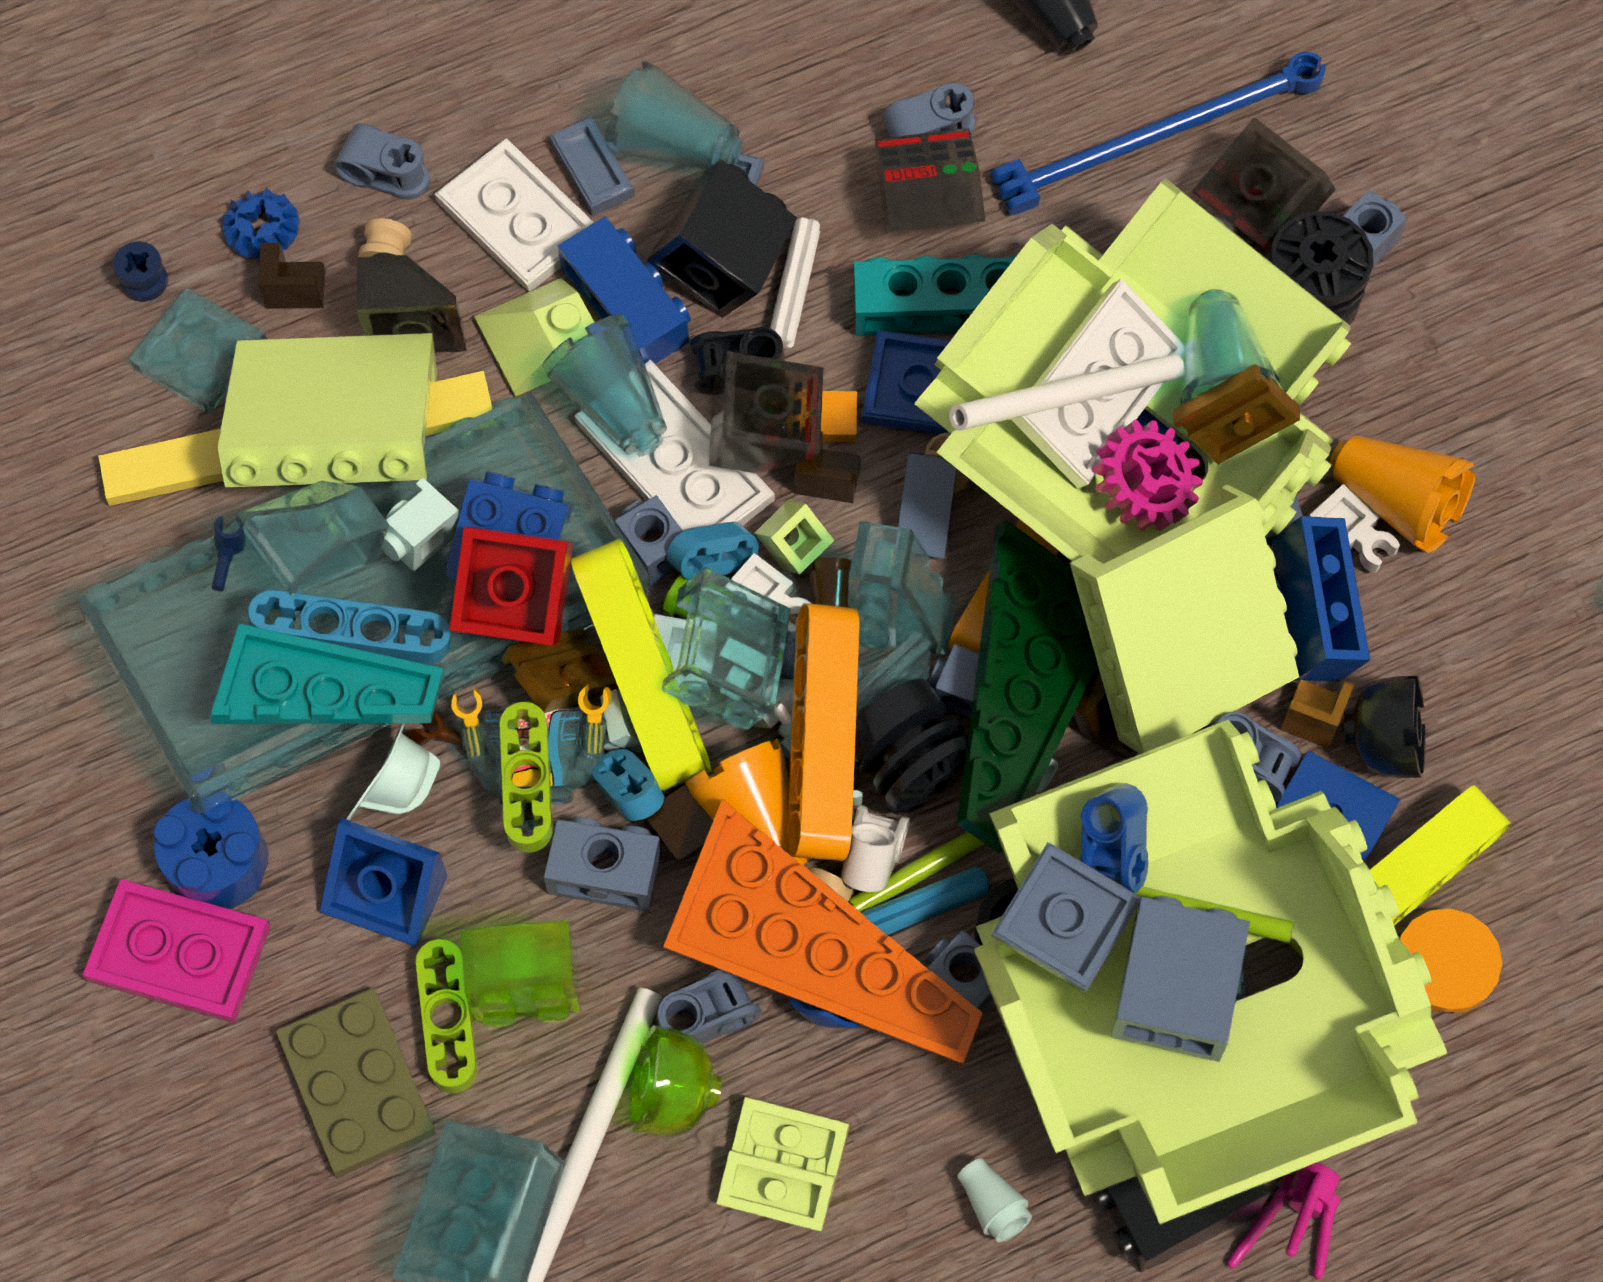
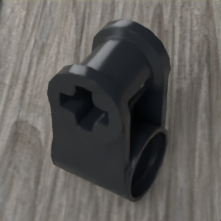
M768 327L728 332L709 331L695 336L691 341V351L697 356L698 374L695 376L694 385L696 390L703 394L719 395L735 390L769 388L778 384L785 375L786 362L781 336L775 330ZM761 354L773 356L766 361H756L753 359Z

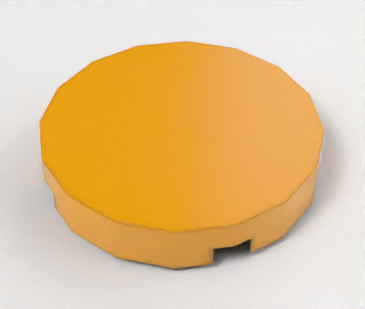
M1451 908L1430 910L1413 919L1399 938L1411 954L1420 952L1428 967L1432 983L1424 987L1431 1004V1011L1438 1013L1439 1011L1453 1012V1014L1466 1013L1482 1004L1499 982L1503 964L1499 943L1488 926L1469 913Z

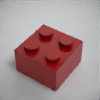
M475 526L464 527L449 630L551 646L558 644L560 641L574 541Z

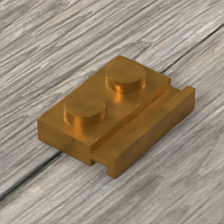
M1256 364L1173 409V424L1177 428L1182 426L1187 431V437L1217 464L1226 461L1300 420V406L1270 377L1265 379L1260 374V368Z
M583 628L562 632L559 643L553 646L531 642L510 645L501 658L505 665L512 663L517 670L514 677L528 693L532 701L544 713L578 704L579 693L587 684H589L588 701L600 698L605 687H608L611 691L619 689L608 659L596 644L589 645L585 641L586 631Z

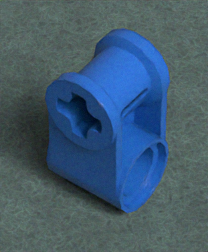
M1118 783L1086 802L1081 813L1082 849L1079 860L1133 893L1139 892V889L1143 887L1149 863L1146 849L1148 806L1146 798L1137 787L1128 783ZM1109 804L1119 813L1120 822L1112 816Z

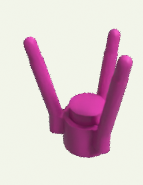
M1317 1162L1296 1170L1295 1175H1284L1276 1194L1227 1260L1228 1267L1235 1268L1287 1198L1291 1197L1289 1205L1299 1214L1290 1235L1286 1254L1289 1257L1296 1255L1310 1218H1317L1322 1212L1313 1276L1316 1279H1321L1324 1275L1334 1214L1340 1202V1198L1335 1195L1340 1182V1176L1331 1168Z

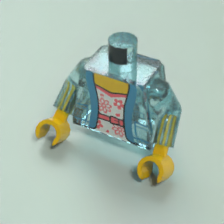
M587 684L578 696L580 708L558 709L544 713L549 731L552 804L571 803L574 798L575 789L586 786L592 777L593 770L604 757L606 719L602 717V713L612 701V692L608 687H605L603 690V704L601 706L592 705L588 701L589 684ZM474 687V696L477 703L472 709L465 710L458 705L457 693L455 691L452 695L451 707L458 717L463 718V722L459 724L465 760L482 786L487 790L496 791L500 804H503L500 718L505 710L484 711V720L478 719V713L482 708L481 692ZM526 718L520 719L519 727L515 728L519 735L521 751H531L529 730L534 727L531 726L530 720ZM523 765L513 772L511 781L519 788L528 789L539 782L541 772L535 766ZM522 803L524 822L519 827L533 830L536 826H542V824L535 823L532 803Z

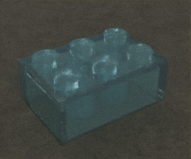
M446 1121L392 1279L396 1282H527L566 1162L543 1142Z

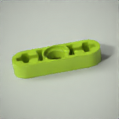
M517 702L510 705L500 718L503 823L509 843L521 852L531 853L544 848L551 840L553 834L549 731L545 714L540 707L530 702ZM520 719H529L531 726L534 727L529 730L531 751H521L517 730H515V728L519 727ZM523 765L535 766L541 772L539 782L528 789L519 788L511 781L513 772ZM522 803H532L535 823L542 824V826L534 827L532 836H523L521 828L515 827L523 825L524 822Z
M435 939L421 947L415 962L427 1068L437 1088L446 1093L454 1094L463 1092L471 1087L478 1074L466 965L462 953L453 942L446 939ZM445 954L448 962H455L454 965L446 967L449 989L439 990V982L434 969H427V966L435 964V956ZM457 986H459V990H458V991H456V990H451V989H454V988H456ZM429 990L436 991V992H434V993L428 995V991H429ZM443 1003H454L462 1010L461 1019L458 1024L449 1029L438 1028L432 1023L434 1010ZM465 1036L466 1039L464 1042L458 1041L459 1039ZM435 1041H440V1042H442V1043H439L438 1045L434 1046V1042H435ZM444 1042H454L459 1062L467 1063V1066L459 1068L458 1077L454 1079H449L446 1071L439 1070V1067L446 1066L448 1062Z

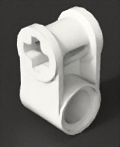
M859 805L852 824L849 853L844 860L841 872V879L844 883L859 891L878 892L883 890L887 886L895 863H898L900 860L910 818L904 816L899 820L869 813L866 806Z

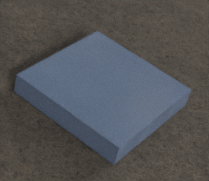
M1047 842L992 932L991 937L1083 993H1086L1139 905L1141 897Z

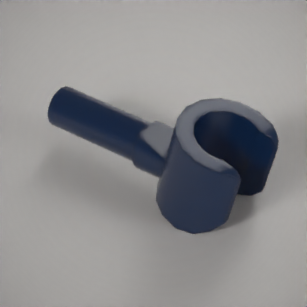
M223 517L217 518L214 523L215 547L218 550V561L211 588L215 591H224L233 555L239 554L245 547V523L243 520H240L239 530L233 534L223 533Z

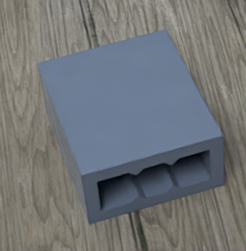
M1156 896L1152 899L1141 897L1133 924L1111 1037L1220 1062L1228 1044L1250 921L1238 919L1234 913L1224 909L1211 908L1203 911L1185 907L1179 900L1167 896Z

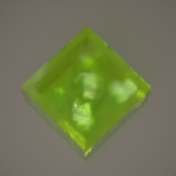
M569 920L461 930L464 992L476 1022L484 1021V1024L487 1026L502 1027L514 1024L516 1018L537 1016V1019L540 1021L555 1022L567 1019L569 1013L581 1012L577 951Z

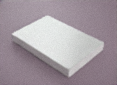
M507 138L435 193L436 202L527 292L534 290L561 268L557 245L594 223Z

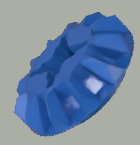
M268 188L263 193L255 194L247 190L244 198L239 201L231 200L229 211L226 215L222 216L223 234L228 245L236 253L252 259H260L261 243H280L282 250L285 251L293 243L299 230V217L296 207L289 202L285 194L280 196L273 194ZM265 211L268 222L271 223H263L256 236L251 221L257 220L259 214Z

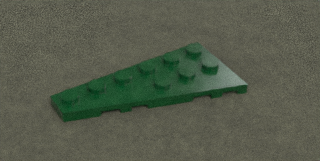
M1006 519L998 524L995 529L957 825L997 853L1002 852L1003 848L989 813L1035 795L1098 664L1071 566Z

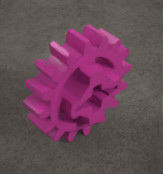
M1134 420L1125 428L1119 427L1107 437V441L1097 449L1096 453L1101 460L1092 467V472L1103 476L1104 479L1095 486L1096 492H1108L1111 497L1105 504V508L1110 510L1118 506L1122 510L1120 522L1123 524L1133 517L1137 518V526L1141 531H1144L1152 524H1154L1158 531L1163 530L1171 523L1176 524L1188 515V509L1199 500V497L1193 491L1203 484V479L1192 475L1191 472L1200 464L1199 460L1194 458L1187 459L1185 455L1190 446L1188 441L1177 445L1173 441L1175 430L1170 427L1163 434L1158 433L1157 421L1151 420L1143 428L1138 420Z

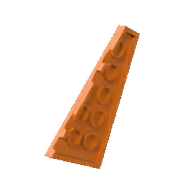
M724 799L721 800L663 947L674 953L964 1065L983 1013L934 972L926 968L894 939L869 921L866 916L803 864H800L778 846L763 831L744 818Z

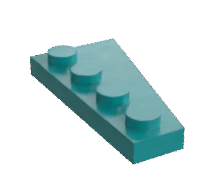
M239 623L210 714L211 724L431 723L443 681L444 668Z

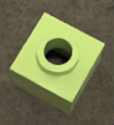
M788 500L754 532L783 570L801 574L835 541L807 504ZM790 532L789 539L785 541L784 537Z

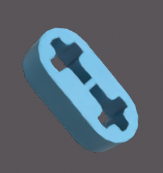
M738 522L714 524L682 531L670 543L667 550V559L669 564L686 579H704L738 572L754 553L757 555L759 543L757 538Z
M628 749L611 751L603 755L593 765L592 775L603 796L626 820H643L653 815L663 805L665 797L653 773Z

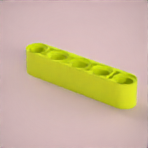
M617 539L573 557L571 564L650 770L661 790L666 791L686 783L687 780L703 770L707 774L710 773L712 768L708 753L622 540Z
M1476 785L1469 787L1370 869L1371 875L1378 886L1387 885L1396 901L1399 916L1392 918L1394 926L1492 845L1511 825L1509 819ZM1290 940L1289 944L1303 958L1300 947L1296 942Z

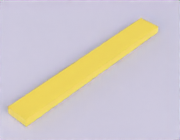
M484 371L431 382L425 436L495 421ZM221 429L99 455L105 497L109 506L224 481L217 448Z

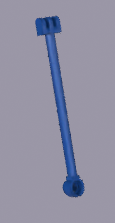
M1297 53L1290 59L1288 66L1281 68V72L1028 173L1022 161L1017 159L992 170L990 178L994 185H1000L997 191L1001 199L1008 200L1005 206L1009 214L1017 215L1039 206L1040 195L1036 189L1283 91H1287V93L1295 91L1299 94L1312 93L1322 85L1325 64H1320L1322 58L1315 53ZM1299 75H1307L1312 79H1303Z

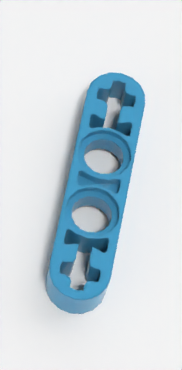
M266 590L257 594L251 600L248 607L250 626L422 664H434L441 661L450 649L451 633L447 620L441 615L429 611L279 590ZM270 609L280 610V617L276 618L275 624L265 623L264 616H268ZM295 611H302L300 614L301 629H294L293 621H296ZM330 614L338 620L339 625L331 633L320 634L313 631L309 623L316 615ZM381 621L388 625L391 631L385 639L371 641L362 635L361 630L368 622ZM399 625L406 626L404 644L398 643ZM424 630L434 631L435 639L431 641L430 646L421 645L420 637L423 636Z

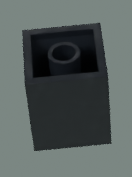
M720 159L703 173L647 258V261L723 318L760 292L797 217L786 209L785 203L779 197L771 193H765L749 181L748 175L741 168Z
M1137 1176L1094 1192L1091 1195L1098 1209L1102 1213L1109 1210L1117 1225L1118 1230L1113 1232V1236L1126 1262L1134 1260L1139 1271L1143 1272L1256 1218L1270 1192L1266 1184L1263 1183L1159 1224Z

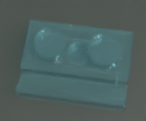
M918 630L857 684L856 717L876 699L894 687L917 678H923L928 681L930 678L928 672L930 670L931 652L928 649L932 646V643Z

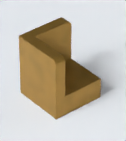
M1300 679L1281 731L1329 749L1354 684L1344 681L1338 694Z

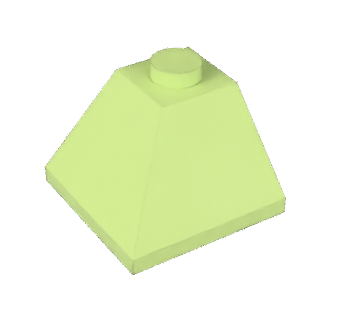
M562 278L474 316L478 328L515 397L603 358L599 330L578 291Z

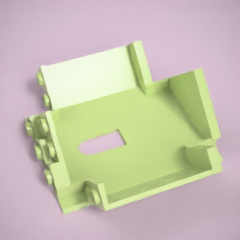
M1165 178L1104 254L1100 253L1067 225L1060 230L1051 224L1031 237L937 357L938 360L934 365L941 371L914 404L951 433L937 453L1072 562L1087 554L1104 564L1224 504L1221 487L1227 484L1256 498L1265 515V522L1262 524L1265 536L1270 530L1278 535L1297 512L1290 507L1295 500L1297 492L1305 483L1313 488L1331 467V464L1325 459L1329 456L1330 445L1334 439L1300 413V420L1217 464L1187 437V431L1182 426L1177 428L1173 424V409L1254 364L1260 368V374L1265 379L1270 377L1282 390L1301 405L1319 383L1313 377L1316 371L1325 361L1333 366L1351 345V342L1345 338L1351 326ZM1120 279L1126 282L1188 348L1181 358L1185 366L1183 376L1180 379L1164 382L1144 409L1168 428H1173L1175 434L1184 441H1188L1190 446L1202 456L1205 463V476L1203 484L1193 491L1199 497V500L1188 509L1189 514L1176 524L1171 523L1160 531L1156 529L1154 524L1144 531L1139 530L1137 518L1134 517L1125 524L1120 522L1122 510L1118 506L1110 510L1105 508V504L1111 498L1108 492H1096L1095 486L1104 480L1103 476L1096 474L1088 485L1078 489L1011 419L958 431L952 426L949 418L950 409L956 404L1033 387L1110 285Z
M1229 720L989 813L1019 890L1047 842L1080 860L1082 849L1081 813L1088 800L1118 783L1134 785L1143 793L1148 806L1146 849L1149 863L1143 887L1294 921L1291 940L1296 942L1302 950L1304 958L1302 968L1295 977L1287 982L1235 1002L1228 1044L1220 1062L1111 1037L1138 907L1086 993H1083L991 937L1002 916L976 926L983 945L974 948V951L984 972L983 975L1007 1034L1010 1037V1042L1026 1082L1038 1106V1112L1053 1149L1056 1153L1066 1149L1084 1196L1137 1176L1159 1224L1416 1124L1417 1120L1410 1102L1418 1099V1093L1407 1069L1447 1054L1443 1040L1431 1018V1004L1424 987L1432 983L1428 967L1420 952L1411 954L1398 938L1392 918L1399 916L1396 901L1387 885L1378 886L1369 868L1362 860L1360 852L1367 850V844L1357 821L1352 820L1348 822L1336 807L1331 808L1322 791L1276 808L1268 784L1265 780L1258 782L1252 765L1259 762V756L1248 732L1240 734ZM1109 804L1112 816L1120 822L1119 813ZM1248 933L1246 945L1265 937Z

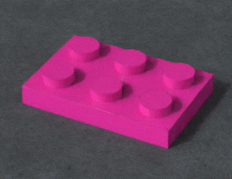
M120 879L82 976L87 982L235 1023L271 925L268 920Z

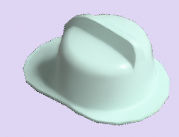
M405 723L401 724L381 770L346 820L350 821L359 807L394 815L408 813L420 806L428 796L439 770L440 760L434 754L402 734Z

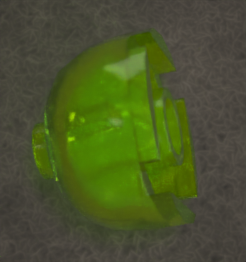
M654 1025L649 1028L641 1045V1048L650 1050L649 1056L643 1065L636 1064L630 1093L629 1117L630 1121L638 1122L632 1128L635 1133L652 1136H674L687 1132L697 1125L703 1118L707 1107H716L721 1092V1077L713 1075L712 1058L705 1046L695 1037L677 1029Z

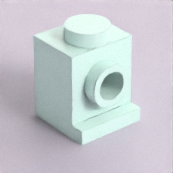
M422 478L415 484V497L410 501H400L390 510L385 520V532L378 537V543L388 557L394 561L401 559L410 569L415 571L454 538L459 510Z

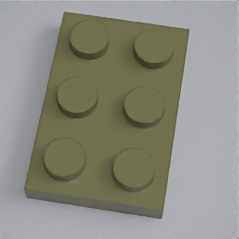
M375 988L276 1030L336 1178L437 1134Z

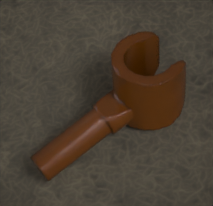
M434 711L431 723H422L425 725L427 732L422 729H411L406 733L408 738L420 746L435 738L470 749L467 734L452 730L450 727L443 725L442 718L436 711Z

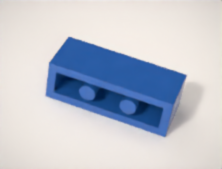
M605 216L557 245L561 270L638 368L649 360L656 364L689 343L688 322L691 321V317L687 308L678 297L675 296L671 299L662 288L664 284L658 271L651 263H642L635 254L636 247L634 242L623 228L616 230Z
M1300 516L1271 539L1278 581L1281 586L1280 592L1287 606L1284 616L1288 632L1297 647L1295 661L1299 678L1295 680L1341 681L1370 661L1345 518Z

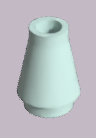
M983 1158L970 1162L959 1172L957 1178L967 1193L985 1235H992L997 1242H1004L1017 1235L1029 1224L1032 1215L1027 1209L1028 1200L994 1172Z

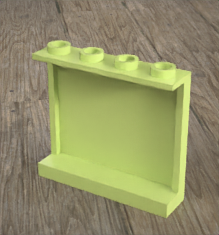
M433 334L237 340L217 447L225 488L413 481L422 478L427 480L424 445L431 382L437 381Z
M1228 484L1221 487L1224 504L1104 564L1087 554L1070 563L1118 739L1139 754L1188 736L1215 722L1223 715L1234 712L1299 678L1295 661L1297 647L1288 632L1284 616L1287 606L1282 593L1277 587L1273 571L1276 567V560L1272 550L1267 545L1262 526L1265 522L1264 511L1256 498Z

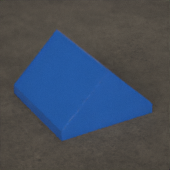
M342 818L338 822L320 912L416 946L422 937L448 877L440 853Z

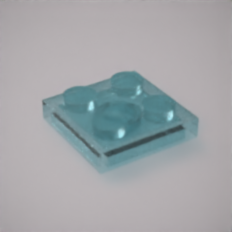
M186 287L130 357L129 362L137 372L211 414L228 392L237 340H263L267 338L260 329Z

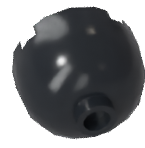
M1395 676L1373 682L1366 686L1358 696L1355 713L1345 714L1344 731L1346 744H1356L1359 758L1369 770L1382 776L1420 778L1421 773H1424L1426 730L1425 724H1422L1420 708H1424V700L1419 676Z

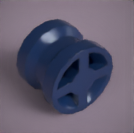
M131 242L121 247L115 254L113 260L114 272L127 297L134 301L147 302L161 296L166 290L168 274L162 264V258L154 246L147 242ZM138 266H146L147 270H140Z

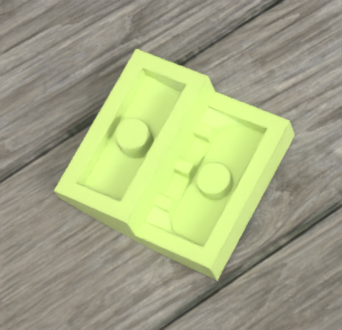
M746 1096L732 1150L729 1151L716 1204L822 1231L850 1123Z

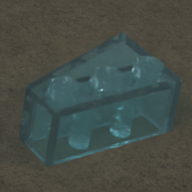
M860 521L849 573L848 608H856L858 611L859 644L863 646L882 648L885 645L947 655L957 600L953 594H945L943 592L944 580L941 575L930 572L928 568L930 558L911 529Z

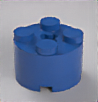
M213 790L208 793L188 797L173 806L155 825V858L175 894L231 909L247 901L256 893L261 885L269 858L266 841L248 808L240 801L230 797L227 793ZM210 849H217L218 852L212 856H208L206 853Z

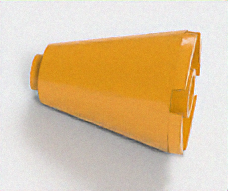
M1354 435L1348 441L1342 440L1339 442L1330 459L1331 467L1334 468V480L1340 485L1344 484L1376 512L1381 519L1416 548L1426 553L1434 552L1449 537V535L1441 532V530L1450 519L1458 523L1470 499L1476 478V473L1469 470L1474 467V464L1464 458Z
M779 739L772 743L770 741L761 743L719 762L720 766L713 769L714 774L710 776L703 770L686 781L685 784L689 793L712 821L715 818L721 800L724 799L738 813L763 831L789 854L787 828L790 778L784 751ZM793 857L804 866L808 864L807 858Z

